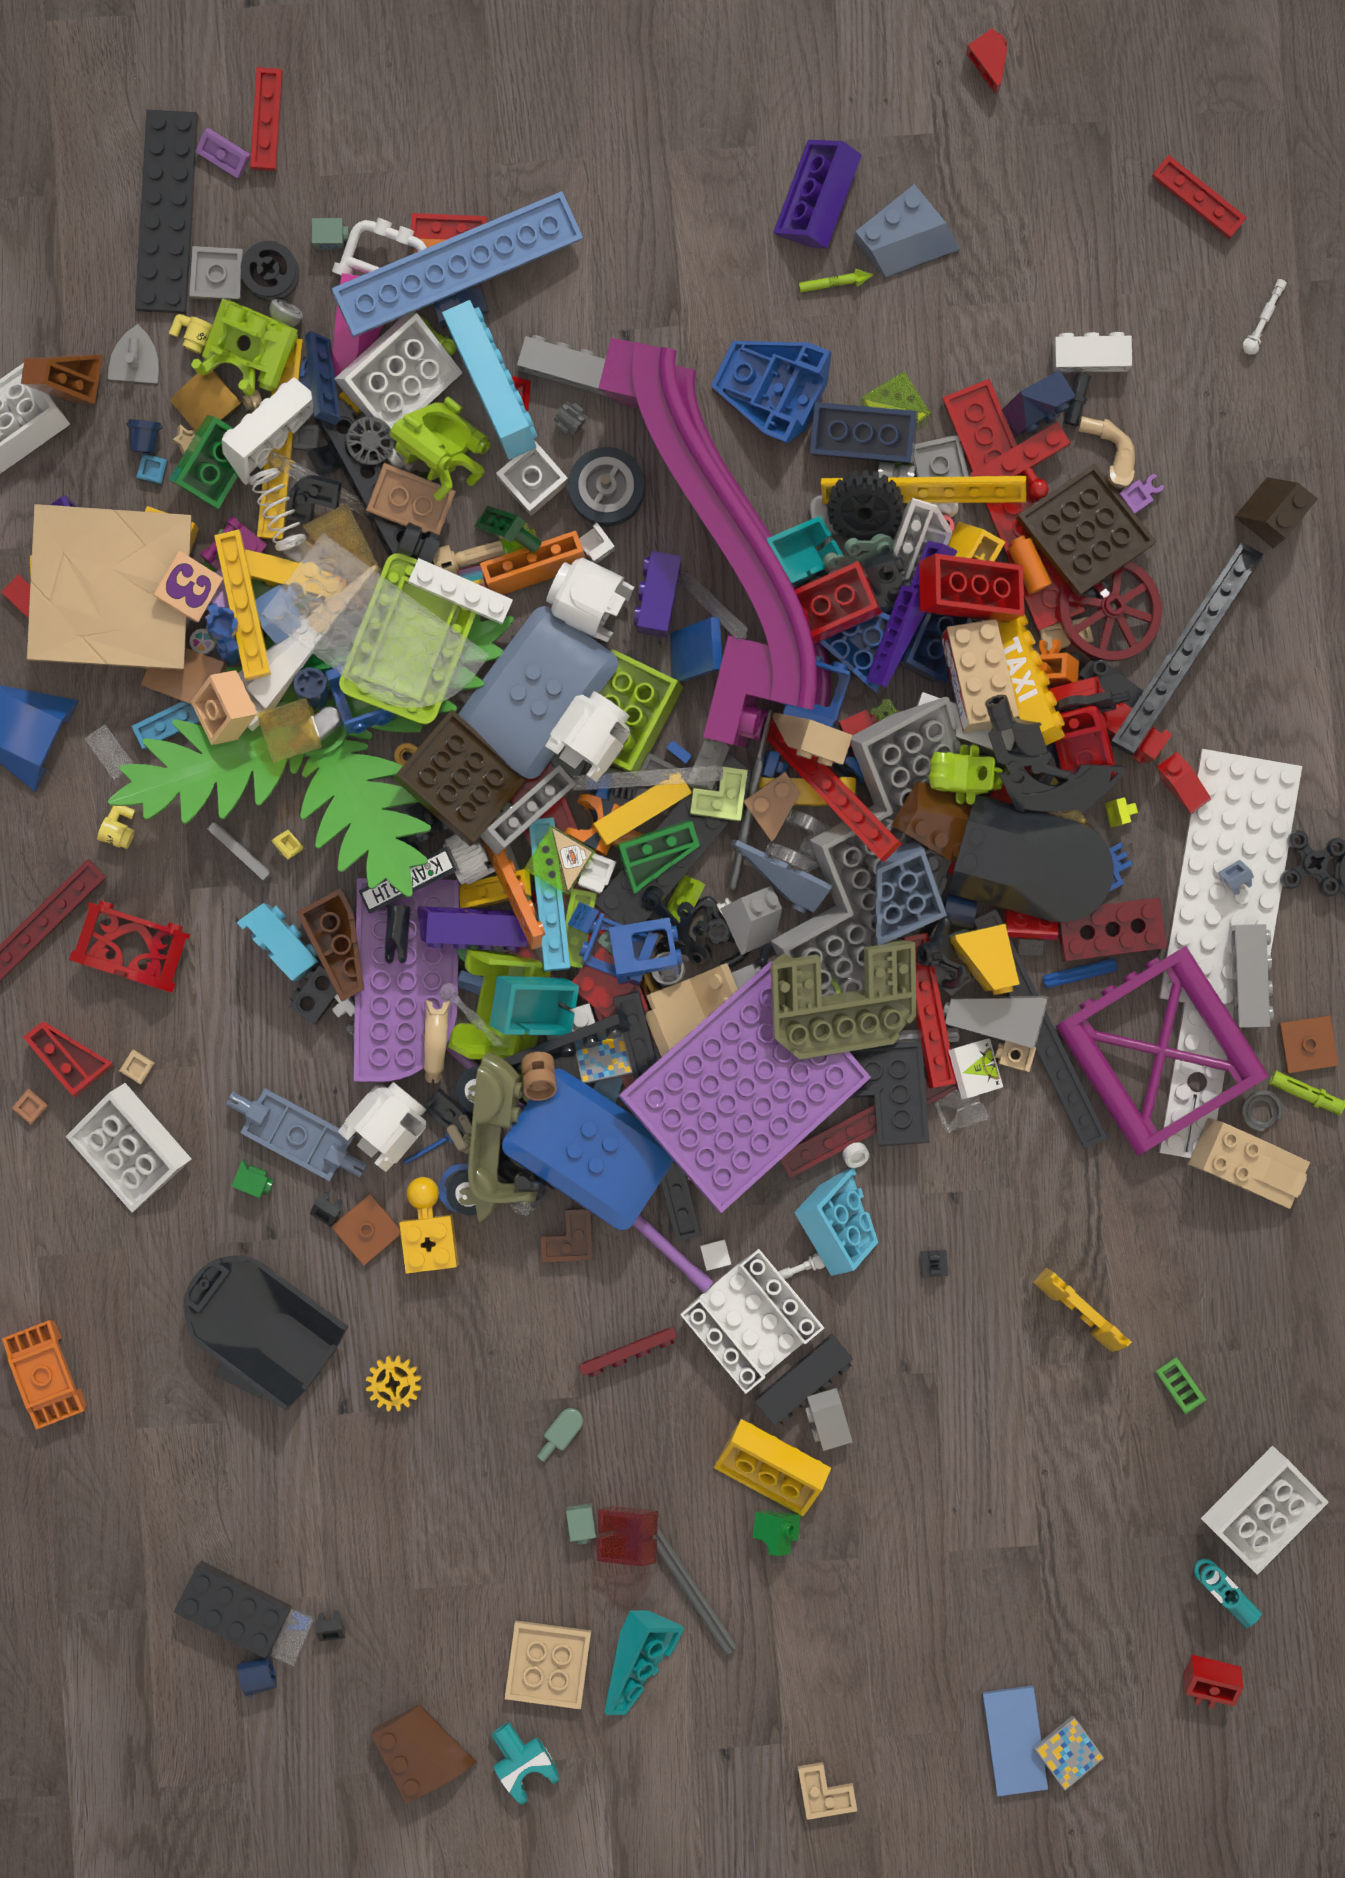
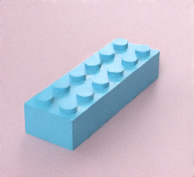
M468 300L442 312L451 337L457 346L458 352L508 459H513L537 448L534 438L538 436L534 429V424L528 411L526 412L518 390L516 391L509 370L504 365L499 349L495 346L492 334L484 322L485 320L479 307L474 309L471 301Z

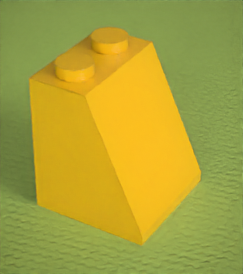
M1005 924L948 937L954 951L962 962L967 964L969 971L985 992L993 991V995L1013 991L1012 986L1019 984Z

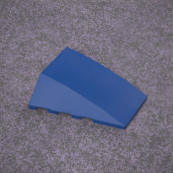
M0 685V764L36 792L46 771L43 768V764L63 722L69 723L79 700Z

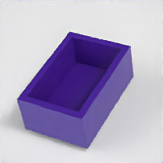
M651 551V556L645 557L643 576L647 577L646 582L640 583L638 600L642 601L641 607H636L633 620L634 625L638 628V633L668 638L682 565V556Z

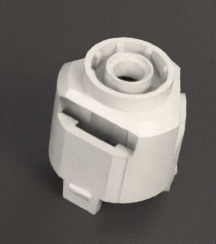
M579 558L572 565L566 562L563 563L551 585L546 602L552 604L551 610L553 615L565 621V624L594 638L596 637L608 642L613 632L603 626L610 614L618 615L624 601L629 602L634 586L626 583L624 577L585 558Z
M593 691L589 698L584 695L576 696L551 731V737L545 747L559 754L565 746L559 758L574 769L584 759L592 765L587 776L597 782L612 764L630 735L629 727L625 724L630 716L595 691Z
M394 1082L388 1088L383 1084L375 1085L346 1118V1122L338 1132L348 1140L357 1131L362 1136L357 1146L371 1158L378 1151L382 1152L375 1161V1164L386 1172L394 1163H397L426 1129V1120L421 1117L426 1109Z

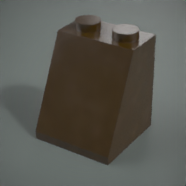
M1267 477L1234 517L1268 545L1275 548L1286 539L1318 498L1298 482Z

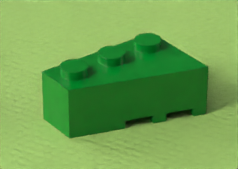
M690 820L616 843L631 892L634 894L700 846L693 822Z

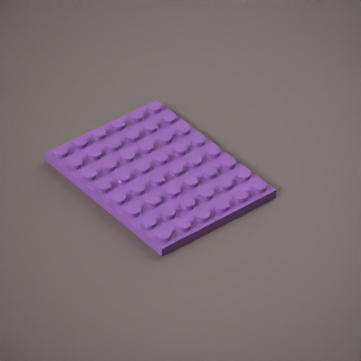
M772 961L768 962L618 1095L718 1213H722L871 1078L850 1052L798 1059L773 1038Z

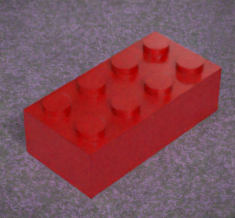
M933 554L919 561L920 612L983 620L997 619L999 622H1010L1024 616L1023 565L943 554Z
M859 561L795 589L808 622L813 644L882 614L864 568Z

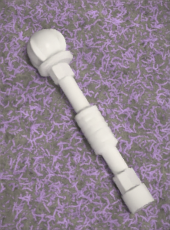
M1282 279L1277 280L1272 297L1266 303L1259 317L1260 322L1252 335H1248L1243 342V350L1246 354L1252 355L1259 351L1261 332L1266 322H1269L1276 307L1275 303L1287 284Z
M815 1253L812 1257L809 1256V1260L793 1268L788 1267L778 1272L784 1279H788L793 1274L805 1269L813 1268L814 1271L825 1267V1264L819 1254Z

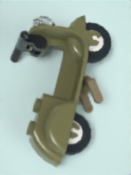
M489 1052L483 1056L480 1066L472 1067L462 1073L455 1087L456 1096L460 1104L473 1112L472 1122L466 1114L459 1116V1121L466 1134L462 1137L457 1127L453 1124L447 1128L457 1149L460 1152L469 1154L468 1170L456 1173L448 1183L446 1189L447 1200L458 1213L463 1215L477 1214L479 1222L488 1218L499 1203H510L511 1209L515 1210L517 1214H530V1211L535 1210L536 1204L534 1201L536 1200L537 1193L542 1192L548 1185L547 1182L527 1169L519 1172L514 1182H503L498 1179L502 1127L511 1129L513 1124L519 1121L517 1118L521 1114V1108L518 1107V1104L523 1094V1083H520V1076L507 1061Z

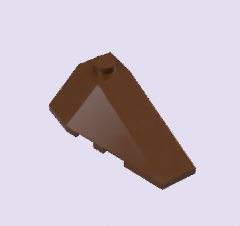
M340 888L300 909L296 913L341 1002L364 991L365 988L354 912L343 889Z

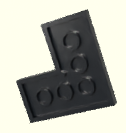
M921 1041L894 1043L849 1051L871 1077L849 1098L875 1097L878 1147L930 1143Z

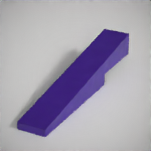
M927 540L920 561L933 554L955 556L957 550L945 544ZM919 564L910 587L901 586L866 679L869 683L887 687L925 612H920Z

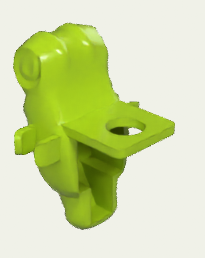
M973 744L970 747V755L969 747L961 745L959 754L934 752L930 760V774L928 778L932 789L956 792V802L958 804L964 803L966 794L967 804H973L975 802V795L1002 788L1003 782L999 773H1003V770L995 767L994 757H979V747Z

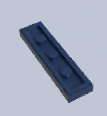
M309 331L305 335L314 416L336 425L340 421L336 381L334 380L335 372L331 341L327 337Z

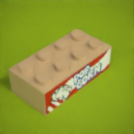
M997 619L947 627L941 636L963 734L993 728L985 702L996 695L1003 694L1008 697L1013 715L1018 718L1019 713Z

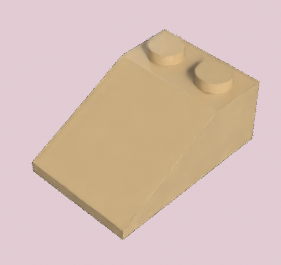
M773 713L772 718L788 747L797 750L796 755L811 759L813 755L818 757V763L832 767L833 763L843 765L853 735L810 719Z

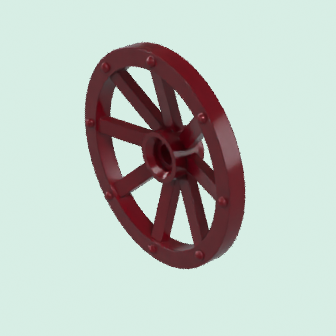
M1131 561L1113 573L1111 594L1101 582L1093 587L1102 599L1086 596L1077 597L1074 594H1070L1071 588L1065 581L1063 582L1058 596L1060 625L1068 640L1091 658L1108 662L1126 660L1144 650L1156 636L1162 618L1160 594L1149 574L1136 563ZM1122 570H1125L1133 575L1141 584L1121 596L1119 595ZM1146 591L1150 602L1151 614L1126 606V602ZM1069 603L1098 607V612L1074 626L1069 614ZM1110 603H1114L1116 605V610H1113ZM1123 614L1149 623L1147 631L1138 643ZM1103 618L1105 619V624L1099 646L1096 648L1085 641L1079 635V632ZM1114 620H1116L1129 646L1128 649L1107 651Z

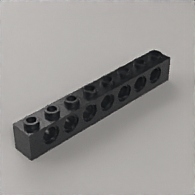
M344 399L338 401L340 421L336 425L316 417L314 419L389 557L397 553L399 543L396 537L403 536L406 527L398 523H389L385 518L366 511L381 468L379 464L367 465L360 463L349 453L346 445L347 434L339 433L336 427L343 425L349 430L350 426L355 422L356 415L350 404L346 405ZM358 425L353 429L358 434L363 433V428L358 427ZM351 435L350 440L360 441V437ZM354 444L351 446L361 450L360 444ZM364 449L360 458L364 459L368 451ZM371 451L369 454L370 461L377 460L376 452ZM369 470L372 472L373 477L369 479L364 478L360 471Z

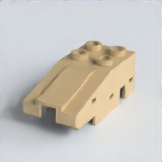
M1211 1118L1207 1119L1188 1163L1192 1167L1212 1174L1219 1179L1289 1209L1295 1197L1298 1198L1307 1180V1174L1305 1173L1310 1164L1309 1161L1273 1144Z

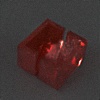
M618 1506L598 1509V1533L614 1530V1534L597 1538L598 1562L641 1567L657 1563V1539H653V1535H656L658 1531V1511Z

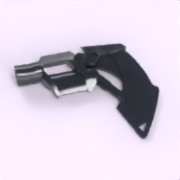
M996 695L986 700L985 706L993 727L988 736L997 762L1005 764L1008 768V772L999 773V776L1016 810L1024 812V809L1043 812L1069 810L1085 812L1103 797L1125 773L1124 767L1119 765L1080 764L1077 771L1073 772L1072 770L1067 771L1048 764L1052 755L1051 752L1047 751L1039 727L1042 725L1041 722L1026 721L1014 717L1006 695ZM1012 729L1019 752L1006 749L1001 731ZM1024 766H1030L1035 774L1041 773L1065 780L1057 785L1041 782L1034 778ZM1111 772H1117V773L1110 779V777H1111Z

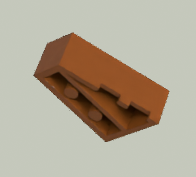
M78 354L25 358L21 384L72 404H95L103 355Z

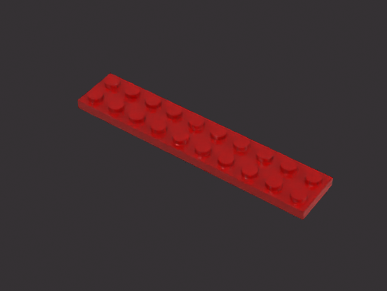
M990 379L942 398L971 472L1017 446L1006 417L1001 411V405ZM1027 479L1026 502L985 503L998 537L1005 541L1003 550L1009 564H1015L1008 550L1012 546L1011 541L1021 536H1025L1026 539L1030 538L1017 522L1016 517L1039 501V499H1035L1030 495V484ZM1034 543L1052 582L1051 586L1031 595L1028 594L1024 585V601L1038 632L1060 623L1058 617V596L1064 580ZM1069 603L1070 618L1085 612L1083 605Z

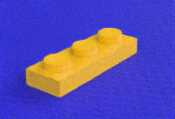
M525 869L516 871L517 880L521 879L524 884L525 897L531 896L530 872ZM498 876L477 880L469 885L467 883L459 884L460 908L476 909L509 901Z

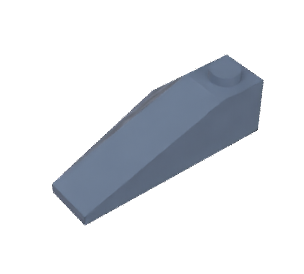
M732 840L731 845L785 900L793 903L791 908L802 914H805L806 910L814 912L832 888V885L804 871L793 870L789 864L775 858L771 859L768 854L739 840Z

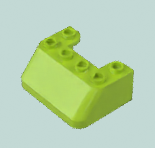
M467 949L465 959L466 970L473 975L484 977L474 1024L460 1023L456 1025L451 1031L448 1047L469 1059H482L487 1052L503 1059L536 1046L538 1035H528L527 1033L524 1035L503 1034L490 1026L497 976L550 977L551 971L544 972L543 962L502 951Z

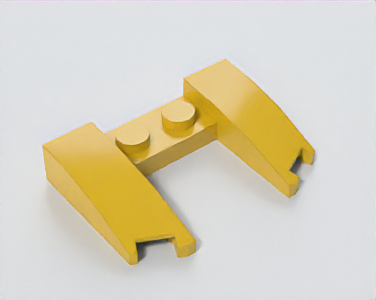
M1045 1268L1033 1282L1050 1299L1055 1301L1061 1300L1071 1310L1076 1307L1082 1313L1080 1318L1088 1326L1092 1327L1095 1324L1096 1327L1090 1334L1107 1350L1112 1352L1119 1351L1132 1343L1120 1330L1106 1321L1077 1295L1072 1287L1057 1277L1058 1275L1053 1271Z

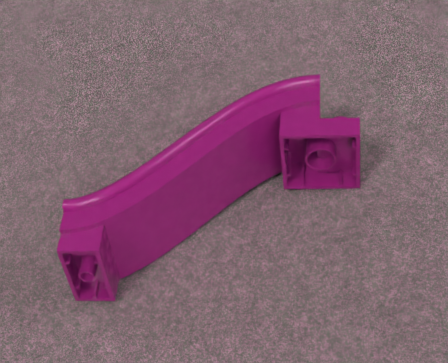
M611 337L598 389L617 404L640 409L648 431L662 458L731 564L763 626L768 645L728 636L703 736L704 738L748 748L750 738L762 739L768 711L758 708L760 699L813 710L814 704L829 707L831 691L830 671L816 667L815 657L816 655L824 658L823 663L830 665L828 652L819 642L813 644L807 619L795 593V589L802 587V585L793 588L782 565L766 540L772 537V535L732 476L708 433L696 398V370L675 365L677 351L674 349L660 348Z

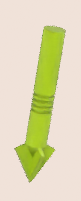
M855 269L854 273L835 276V278L830 277L829 279L828 277L800 282V293L830 288V286L835 287V285L842 286L856 283L857 286H860L874 274Z

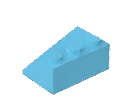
M263 903L240 919L237 924L242 929H250L253 932L251 937L256 944L263 950H270L271 952L268 955L292 981L299 982L313 967H316L321 962L317 957L318 954L311 943L306 945L300 939L303 934L294 924L289 926L283 920L286 915L277 905L272 907Z
M851 1167L820 1184L794 1212L831 1276L854 1271L878 1244L870 1215L864 1212L861 1198L864 1197L861 1188L857 1189L853 1177L857 1175L855 1168Z

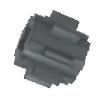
M566 402L554 418V421L558 423L557 428L566 435L569 432L575 435L587 419V416L583 414L584 409L575 402L572 405Z

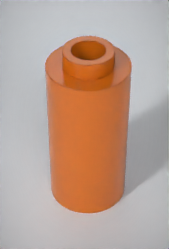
M1021 536L1012 540V546L1008 550L1016 565H1023V583L1028 594L1037 593L1051 586L1052 582L1032 539H1026L1025 536Z

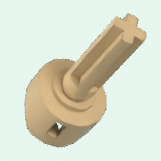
M501 540L463 550L456 554L454 551H451L450 545H446L437 549L433 562L435 566L458 575L459 567L505 554Z

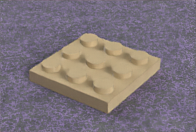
M515 1620L505 1699L581 1709L591 1630Z

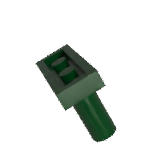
M488 505L474 525L476 529L488 535L511 543L515 540L531 553H535L541 546V540L522 527L525 520L518 515Z

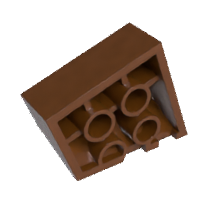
M917 781L891 826L956 865L973 804H967L966 794L964 803L958 804L956 802V792L939 791L932 789L929 783Z
M420 1704L375 1727L371 1734L406 1804L451 1782L477 1763Z

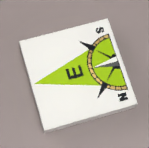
M990 1038L948 1050L961 1099H967L1003 1087Z

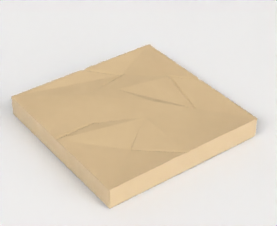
M34 504L27 660L184 670L187 616L154 597L153 593L178 551L190 557L192 516Z

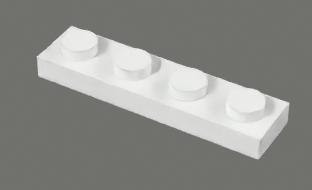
M419 558L408 581V584L501 625L513 601L508 597Z

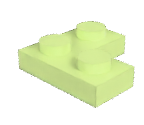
M722 767L719 791L694 788L690 814L741 821L748 770Z

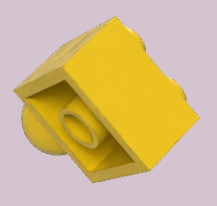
M427 1177L414 1179L407 1188V1199L413 1207L417 1208L418 1219L400 1222L406 1273L454 1268L459 1265L453 1214L433 1217L432 1206L435 1205L439 1198V1188L432 1179ZM426 1237H430V1241H435L436 1243L431 1250H428L423 1245V1242L427 1239Z

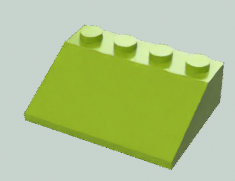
M612 649L611 652L618 660V668L600 695L617 705L630 716L625 723L629 727L630 735L624 742L623 748L612 762V765L638 777L637 774L648 753L651 752L684 687L678 680Z

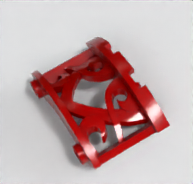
M99 900L98 905L89 902V910L75 951L72 950L69 960L173 993L176 983H173L172 980L185 941L190 938L191 934L182 932V926L170 922L166 927L113 910L114 904ZM99 914L106 915L111 919V923L108 926L100 922L103 931L107 932L104 936L94 931ZM118 917L133 922L119 926ZM145 926L155 928L160 931H158L153 937ZM138 931L145 940L150 954L138 955L129 963L128 968L124 967L123 953L119 946L112 941L129 932ZM94 936L98 941L86 955L91 937ZM172 936L173 939L168 954H159L158 949H165L169 945L162 944V937ZM107 945L115 950L116 956L114 959H107L106 953L110 951L105 948ZM152 959V963L146 962L147 968L145 970L139 968L141 960ZM161 959H162V960H165V963H164L162 972H161Z

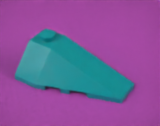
M630 1610L619 1635L604 1711L606 1715H626L643 1693V1684L651 1675L655 1676L660 1669L657 1666L664 1656L669 1657L675 1650L684 1631L682 1625L651 1611Z

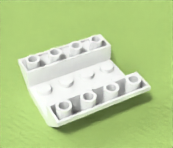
M760 1249L739 1262L680 1314L745 1394L761 1382L770 1370L800 1345L806 1344L824 1329L823 1325Z

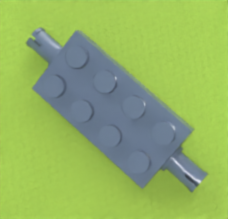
M264 1088L257 1101L251 1102L234 1091L229 1098L238 1103L227 1100V1107L245 1115V1119H247L240 1132L241 1134L328 1181H331L336 1170L340 1167L361 1178L364 1172L358 1168L365 1170L368 1165L348 1154L349 1151L347 1150L355 1137L354 1135L348 1140L345 1139L338 1132L339 1127L267 1088Z

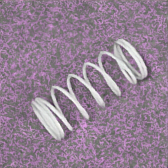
M271 468L250 477L249 484L254 485L252 488L253 492L264 493L259 497L257 503L262 506H268L263 511V517L275 518L268 524L267 528L271 531H279L272 541L277 543L275 545L276 550L282 551L303 543L306 540V535L297 534L281 541H275L279 534L300 525V522L284 528H270V525L277 519L295 512L293 509L280 515L265 516V512L268 509L290 499V497H285L273 503L259 502L268 493L285 487L284 484L264 491H256L254 489L257 485L268 482L280 474L278 468Z

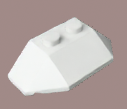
M912 498L904 509L901 524L898 526L893 539V549L896 557L901 556L905 565V571H903L905 579L910 578L911 582L927 540L948 546L952 535V530L937 505ZM890 567L884 568V572L892 570ZM891 589L889 592L892 594H898L900 590Z

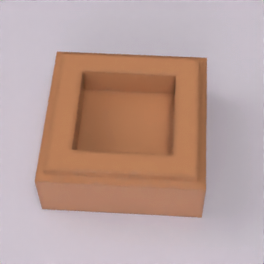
M28 1089L12 1109L32 1125L49 1105L31 1089Z

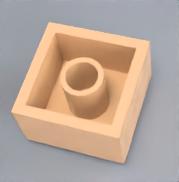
M236 670L210 675L191 700V704L211 745L238 740L257 715L255 705L250 700L244 682L240 679Z

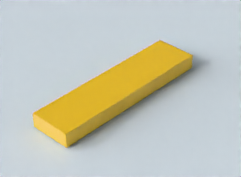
M678 771L592 825L605 846L687 797L692 792Z

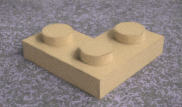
M823 1762L798 1766L807 1820L857 1811L853 1783L827 1787Z

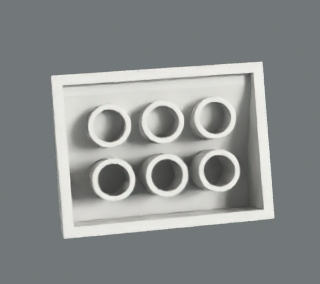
M410 313L399 319L334 380L348 398L367 417H377L386 422L392 429L393 425L399 419H402L405 414L426 407L463 372L417 313ZM374 422L379 428L382 427L380 423Z
M24 363L0 379V474L70 425L49 394L21 384Z
M126 1083L109 1092L66 1136L132 1213L192 1160Z
M1271 1446L1201 1519L1258 1575L1329 1502L1285 1456Z

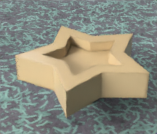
M178 426L177 436L171 442L180 447L182 455L194 438L196 431H188L183 426Z

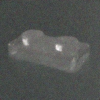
M106 724L85 738V741L115 781L124 775L120 770L121 765L134 764Z

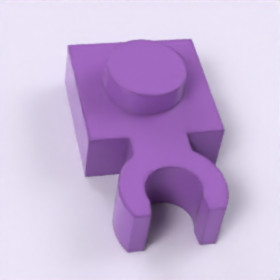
M1156 474L1146 478L1143 484L1138 480L1119 493L1134 513L1153 501L1151 495H1156L1164 489V485L1158 488L1152 486L1151 481L1157 477Z

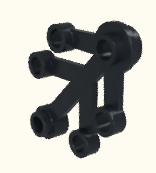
M649 886L643 894V904L649 909H655L662 919L670 918L671 926H676L678 940H681L683 944L674 942L675 950L680 949L681 954L688 956L689 960L696 965H707L712 958V950L706 944V937L710 930L708 923L705 921L696 922L692 929L693 934L696 936V941H694L689 935L691 916L694 912L693 905L689 902H682L677 909V914L680 917L679 923L662 903L665 899L664 891L657 886ZM664 930L652 931L654 934L658 933L667 936V932ZM662 937L657 943L656 948L658 952H670L667 937Z

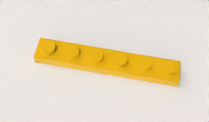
M240 530L214 535L229 607L234 612V617L238 620V631L235 635L246 681L270 676L272 674Z

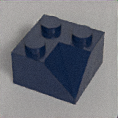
M1059 370L1020 391L1001 411L1016 435L1025 431L1027 434H1030L1041 427L1039 423L1046 421L1048 424L1057 419L1060 413L1070 407L1069 402L1075 397V394Z

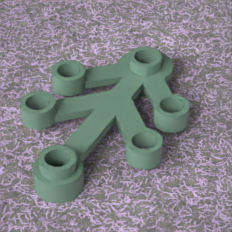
M877 534L870 541H859L856 538H851L844 546L849 555L828 553L824 557L823 563L829 570H835L839 566L846 567L859 561L864 568L865 559L892 550L894 541L885 534ZM861 551H866L860 556H855L859 554ZM814 577L810 579L808 583H811L822 577Z

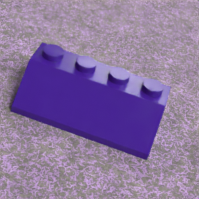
M808 140L773 233L808 247L827 248L862 155L844 141Z
M418 906L420 936L422 941L428 943V947L443 948L444 944H453V948L469 949V945H479L478 949L494 950V946H504L503 950L519 951V947H527V939L513 910Z

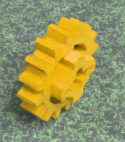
M389 1355L386 1357V1363L381 1359L377 1361L379 1368H370L371 1373L374 1375L366 1377V1381L372 1384L366 1388V1391H373L374 1394L370 1400L378 1399V1408L386 1404L387 1411H390L392 1406H395L397 1411H400L402 1404L406 1407L411 1405L409 1398L413 1400L418 1398L414 1391L421 1390L422 1386L416 1384V1381H419L422 1377L421 1375L414 1374L418 1368L417 1366L412 1368L408 1366L410 1359L403 1363L401 1362V1356L398 1355L395 1361H392ZM397 1367L403 1369L408 1375L398 1372ZM386 1369L384 1380L377 1382L380 1372ZM391 1376L394 1377L395 1381L400 1382L396 1390L392 1385H388ZM411 1385L408 1394L402 1398L401 1390L403 1387ZM380 1392H386L390 1395L391 1399H387Z

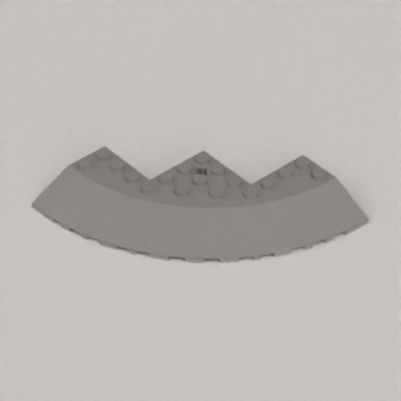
M947 696L892 714L853 735L850 742L874 803L868 809L889 829L902 845L913 839L892 827L891 824L915 783L919 781L930 784L928 776L930 774V760L933 753H960V741L955 736L956 728L958 727L949 697ZM843 821L810 839L826 883L832 885L830 893L835 906L771 940L777 957L784 953L792 958L811 955L821 957L822 996L837 994L831 985L832 978L840 986L841 993L865 990L864 947L876 946V867L881 860ZM918 843L925 850L941 897L948 880L946 878L947 870L952 862ZM925 926L918 928L912 932H909L903 936H900L894 940H901V938L918 935L921 929H924Z

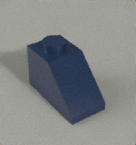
M469 288L433 303L442 329L448 327L442 312L468 300L471 301L474 309L479 307L482 315L489 313L481 288Z

